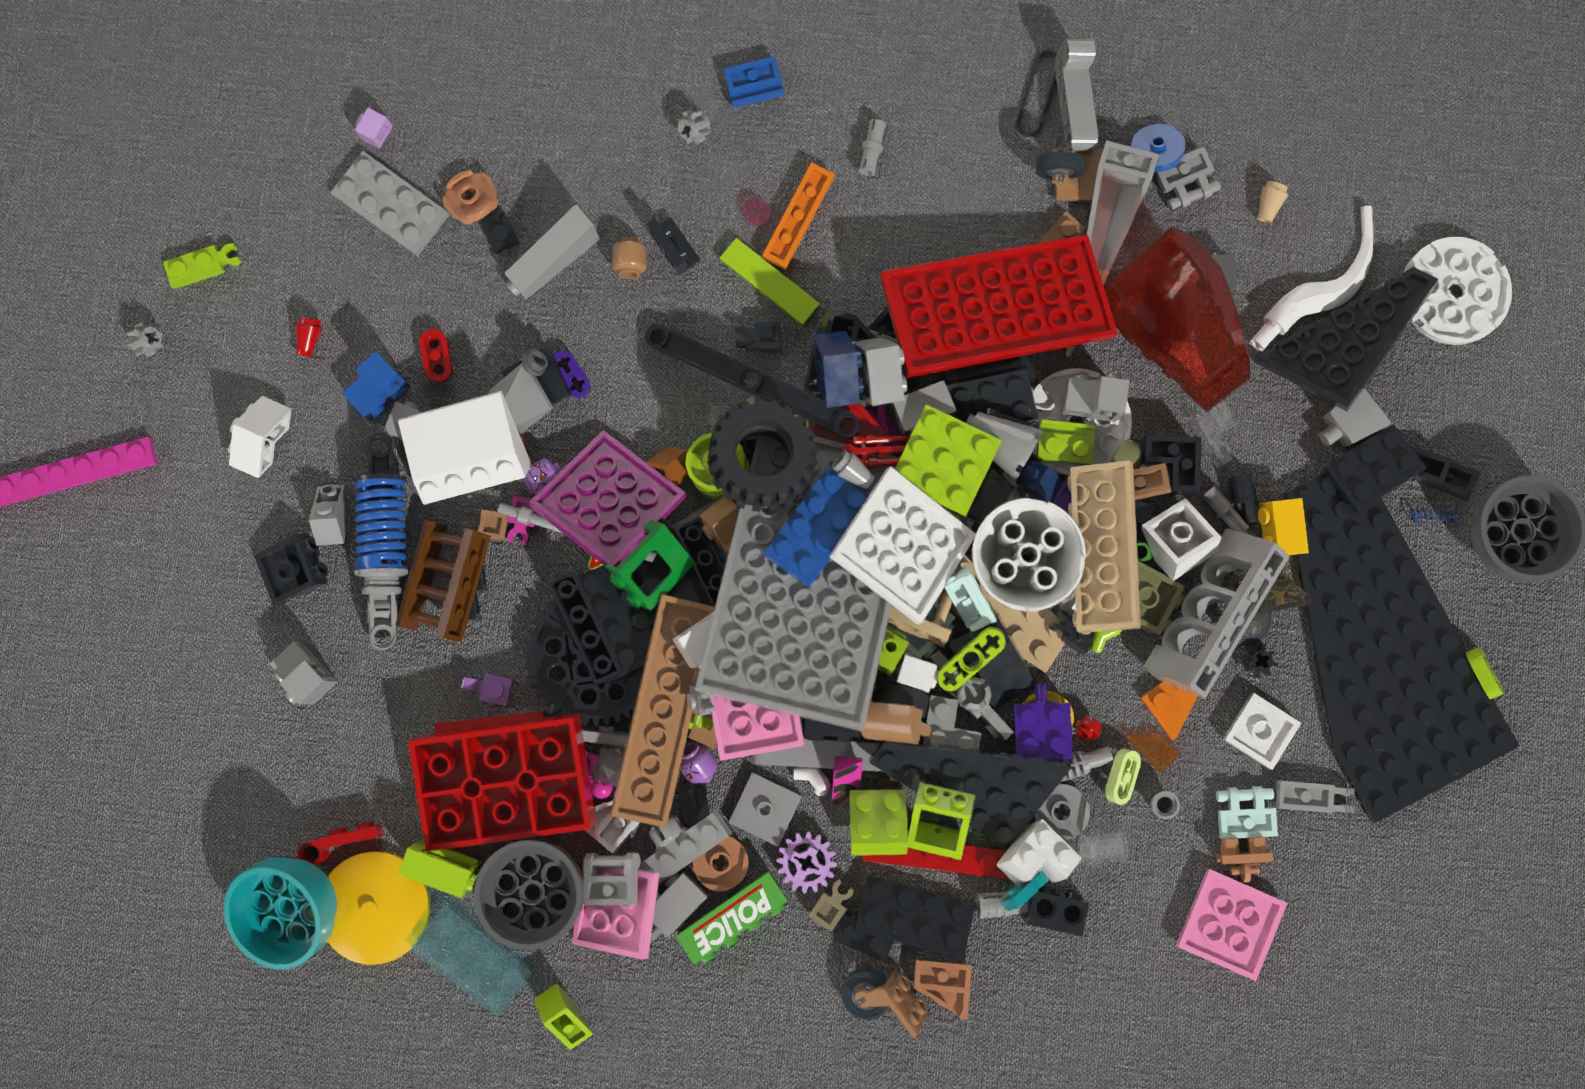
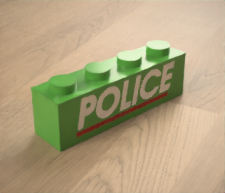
M768 870L676 934V938L694 965L699 961L705 964L717 955L715 953L716 949L722 945L728 948L740 939L738 934L745 929L751 932L763 923L761 918L769 913L775 916L785 909L784 903L788 897L770 870Z

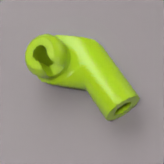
M1122 630L1094 632L1089 649L1102 653L1106 640L1119 635Z

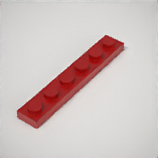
M964 844L961 860L912 848L907 849V854L862 855V861L1010 879L996 865L1007 850Z

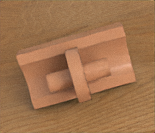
M1264 837L1247 838L1248 852H1239L1238 838L1221 839L1220 853H1215L1216 862H1221V864L1239 863V866L1230 867L1231 875H1240L1243 883L1250 882L1251 874L1260 873L1259 865L1250 866V863L1273 862V854L1267 852Z

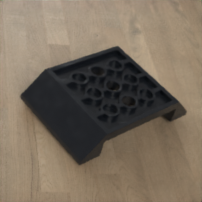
M697 518L674 529L673 536L693 559L695 564L668 591L666 596L716 607L725 569L711 540L702 530L703 524L700 518ZM657 552L654 562L644 560L632 572L631 576L637 575L642 579L643 583L638 588L645 596H648L670 573V567ZM604 565L578 576H575L573 572L548 583L550 591L595 685L620 679L644 668L652 634L650 628L654 625L658 607L657 603L654 609L648 613L634 607L626 599L627 592L624 589L618 588L610 580L612 575Z

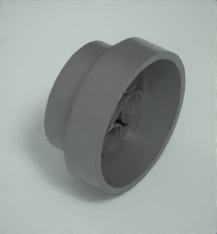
M1529 475L1517 477L1494 486L1477 503L1471 520L1472 542L1477 555L1486 567L1504 579L1520 583L1549 580L1568 571L1581 556L1585 547V513L1575 495L1561 483L1543 476ZM1526 501L1531 504V513H1528L1525 509ZM1498 504H1501L1504 507V516H1501L1498 513ZM1543 523L1546 524L1549 529L1548 535H1545L1542 532ZM1515 526L1521 529V538L1515 535ZM1489 528L1495 534V538L1493 541H1491L1487 535V530ZM1533 548L1538 552L1537 561L1531 555ZM1506 550L1511 554L1510 563L1506 562L1504 558Z
M523 839L508 844L489 857L478 874L474 889L476 913L485 930L503 945L519 950H536L549 946L561 939L574 926L582 912L584 905V878L581 869L575 859L565 849L553 842L542 839ZM526 856H531L536 861V868L533 871L527 870L523 865V860ZM551 866H558L562 870V878L560 880H553L550 877L549 869ZM504 874H509L514 878L515 884L513 888L508 889L503 886L502 877ZM530 884L539 886L541 890L539 898H532L528 894V886ZM555 894H563L566 897V907L559 908L554 904L553 898ZM508 902H514L518 905L519 913L517 916H511L507 913L506 905ZM534 912H540L544 915L545 923L543 926H537L533 923L532 914Z

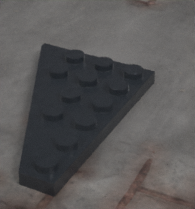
M1412 267L1403 272L1398 278H1392L1385 282L1384 286L1369 294L1367 292L1347 303L1345 307L1332 311L1330 316L1315 324L1313 322L1294 332L1291 337L1276 342L1275 346L1261 354L1258 352L1254 356V363L1348 412L1438 283V278Z
M882 741L869 758L870 764L916 793L921 782L975 795L969 826L1006 849L1071 770V765L1067 761L1060 763L1045 761L1040 757L1027 758L1023 755L1000 752V755L981 752L979 749L965 750L961 747L938 744V746L891 741Z

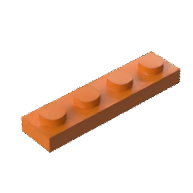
M811 162L762 255L763 259L785 270L788 268L835 178L834 173Z

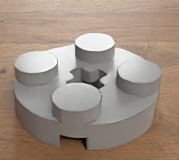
M1059 784L1035 813L1034 819L1035 821L1043 819L1063 840H1069L1086 828L1090 818V807L1085 797L1077 788L1067 784ZM1060 804H1065L1064 808L1069 810L1068 816L1064 815L1062 820H1058V815L1054 813V809L1059 808Z

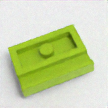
M1041 419L1040 430L1043 431V434L1038 441L1036 460L1092 465L1096 425Z

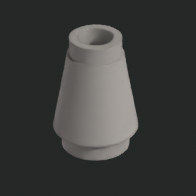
M843 451L832 464V469L836 471L835 474L863 489L868 488L874 480V476L853 452Z

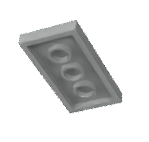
M364 151L361 152L330 192L342 203L417 257L449 216L446 210Z

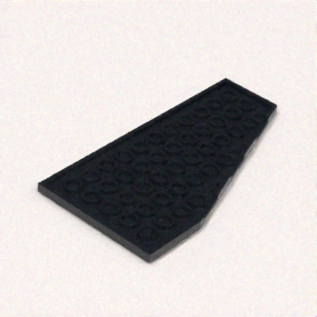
M1325 472L1284 493V500L1300 498L1303 500L1309 553L1296 554L1299 566L1298 575L1313 640L1314 660L1321 697H1323L1331 736V749L1371 823H1377L1520 747L1495 700L1489 699L1468 661L1466 648L1382 498L1360 512L1355 513Z

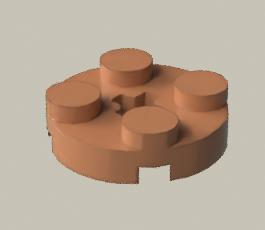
M472 170L461 172L455 175L446 185L448 190L446 195H443L444 206L453 218L460 220L465 225H470L474 221L485 217L498 206L496 186L491 178L483 172H480L481 174L473 173ZM468 193L475 194L472 199L467 200Z
M728 836L693 861V869L698 879L705 887L714 891H727L737 886L746 876L749 866V858L744 845L732 836ZM719 855H724L725 860L729 861V866H724L723 870H717V865L713 864V859H718Z

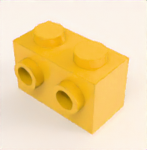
M1302 498L1259 503L1258 519L1262 525V539L1275 542L1288 555L1309 553Z

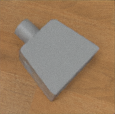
M1364 388L1348 412L1335 405L1330 407L1322 416L1328 427L1319 433V438L1326 446H1330L1339 440L1346 447L1389 426L1391 421Z

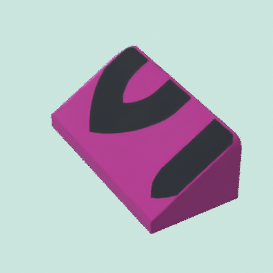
M835 756L831 806H837L849 801L850 790H860L863 758Z

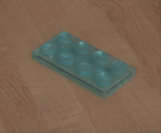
M447 903L443 905L409 949L496 1017H499L533 973V969Z

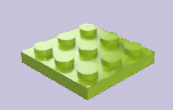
M926 404L895 470L936 503L966 516L1002 440Z

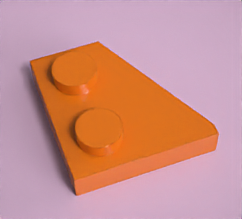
M1160 682L1139 698L1169 740L1174 741L1198 696L1165 682Z

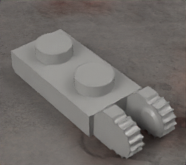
M1276 780L1275 808L1333 813V811L1353 812L1354 806L1334 804V794L1350 796L1354 795V789L1335 787V785Z

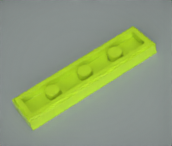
M737 238L719 258L722 263L802 326L820 306L819 302Z

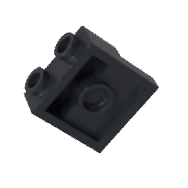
M309 533L294 534L254 555L273 606L280 605L300 594H307L328 583L326 579L328 569L323 562L319 561L316 553L318 546H316L315 539Z

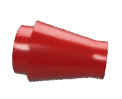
M299 317L298 323H295L296 355L313 356V351L323 329L320 328V320Z

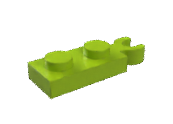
M229 243L224 245L221 251H219L213 245L164 261L163 264L170 286L173 289H177L225 273L223 265H239L242 262L239 257L229 258L230 252L238 250L237 246Z

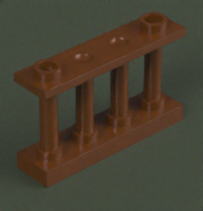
M424 520L396 626L418 631L420 623L437 628L435 636L462 643L491 536L467 528L464 530L463 537L445 533L447 526L430 520ZM442 544L459 547L455 564L437 560ZM434 570L452 574L448 590L430 586ZM427 597L445 601L441 617L423 613Z

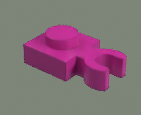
M513 495L511 506L530 508L529 501L531 499ZM508 516L507 522L515 524L514 528L508 533V542L513 543L515 535L522 534V545L527 546L530 541L527 528H536V525L532 523L529 525L519 523L516 518Z

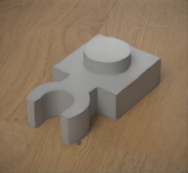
M696 685L689 686L690 693L687 694L689 709L693 710V714L702 716L716 711L711 701V696L713 695L695 691Z

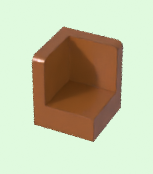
M666 447L646 461V463L676 486L689 477L685 465L687 450Z

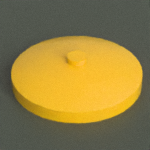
M384 851L364 852L346 859L329 874L328 878L336 893L337 909L333 931L327 942L343 957L361 964L387 963L407 953L424 934L431 910L429 890L425 884L398 875L404 858Z

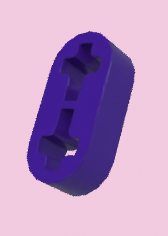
M556 352L553 356L558 366L560 365L558 360L561 358L571 360L567 363L571 369V372L568 374L560 367L562 375L571 391V397L575 399L585 398L591 390L588 378L570 352ZM575 376L579 383L585 382L582 385V392L571 390L574 387L571 381L572 377Z

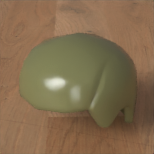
M1124 440L1109 463L1130 460L1133 462V470L1139 469L1143 459L1142 449L1133 440Z

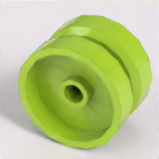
M709 433L699 437L692 443L686 455L685 465L688 475L698 491L712 500H720L723 498V490H717L713 483L714 477L710 475L708 469V450L712 434ZM739 443L735 453L736 459L749 472L748 459L743 447Z

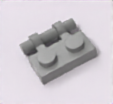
M1205 147L1184 154V157L1180 159V163L1172 169L1154 172L1163 194L1172 190L1176 194V197L1167 200L1170 210L1177 207H1187L1190 205V202L1199 198H1209L1212 196V193L1221 190L1218 180L1211 183L1207 180L1206 176L1213 174L1215 169ZM1196 181L1198 188L1187 192L1184 185Z

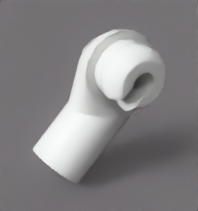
M794 766V780H808L814 787V793L818 796H825L828 793V788H830L829 779L819 768Z

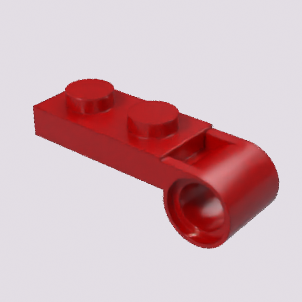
M370 821L356 824L357 830L347 832L346 827L329 830V836L303 843L298 849L297 857L299 860L307 861L315 866L322 864L329 858V847L384 836L383 825L374 826V822ZM311 846H315L319 851L317 860H313L309 856Z

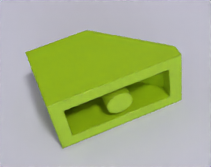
M555 984L534 998L542 1023L570 1050L593 1035L590 1026L571 997L558 984Z

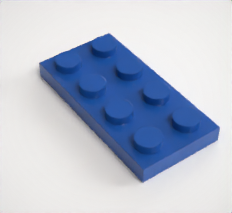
M829 466L763 554L765 558L808 588L811 587L831 558L829 556L869 496L867 492L855 484L835 474L836 471Z

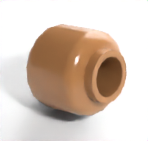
M624 237L620 242L614 244L612 248V269L618 273L619 277L624 279L640 277V274L644 273L647 268V248L634 237Z

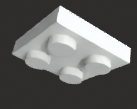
M1251 693L1223 740L1266 768L1273 770L1301 723L1257 694Z

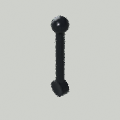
M986 408L985 414L1037 429L1040 428L1039 423L1036 421L1028 422Z

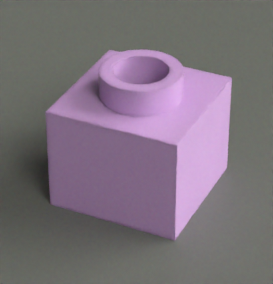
M367 108L366 112L358 117L355 131L362 140L380 149L393 126L387 117Z

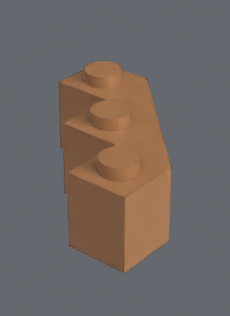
M723 497L700 514L699 517L704 524L702 527L704 534L711 541L714 540L726 554V559H728L740 508L731 500L728 501Z

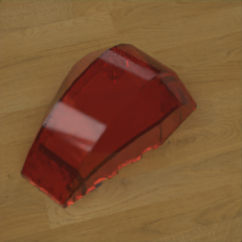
M1170 227L1104 286L1115 325L1123 337L1131 345L1135 344L1143 351L1142 355L1149 361L1153 360L1163 369L1162 373L1169 379L1173 378L1182 386L1180 389L1206 412L1212 410L1251 379V364L1246 340L1223 271L1209 252L1190 235L1176 227Z

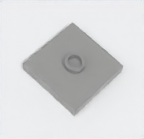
M752 772L728 823L773 845L779 846L802 796Z

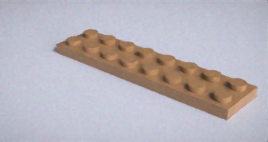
M661 595L610 813L612 817L667 827L693 710L689 709L687 694L690 693L689 686L696 685L700 671L699 667L690 668L672 639L715 611L713 606Z

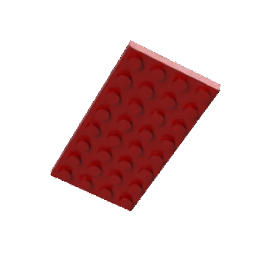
M1088 234L882 271L879 276L897 343L904 353L903 365L907 378L1112 339L1118 335Z

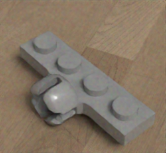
M939 650L927 659L928 662L937 665L935 672H938L948 661ZM955 670L951 674L946 671L945 680L947 682H956L955 675L958 671ZM977 677L970 678L957 690L950 691L957 698L960 705L976 720L980 717L987 725L984 729L994 740L998 738L1001 741L1007 740L1014 733L989 706L991 689L989 685L986 686L983 679Z
M717 810L691 828L684 827L676 815H670L667 827L655 825L649 831V836L655 843L657 851L641 862L638 869L659 873V885L730 836L732 831Z

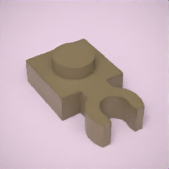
M839 878L833 883L832 895L829 896L823 892L808 914L811 919L832 932L847 909L841 902L849 899L854 891L850 887L846 893H840L838 886L842 880Z

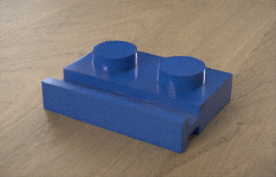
M775 56L724 69L733 109L785 96Z

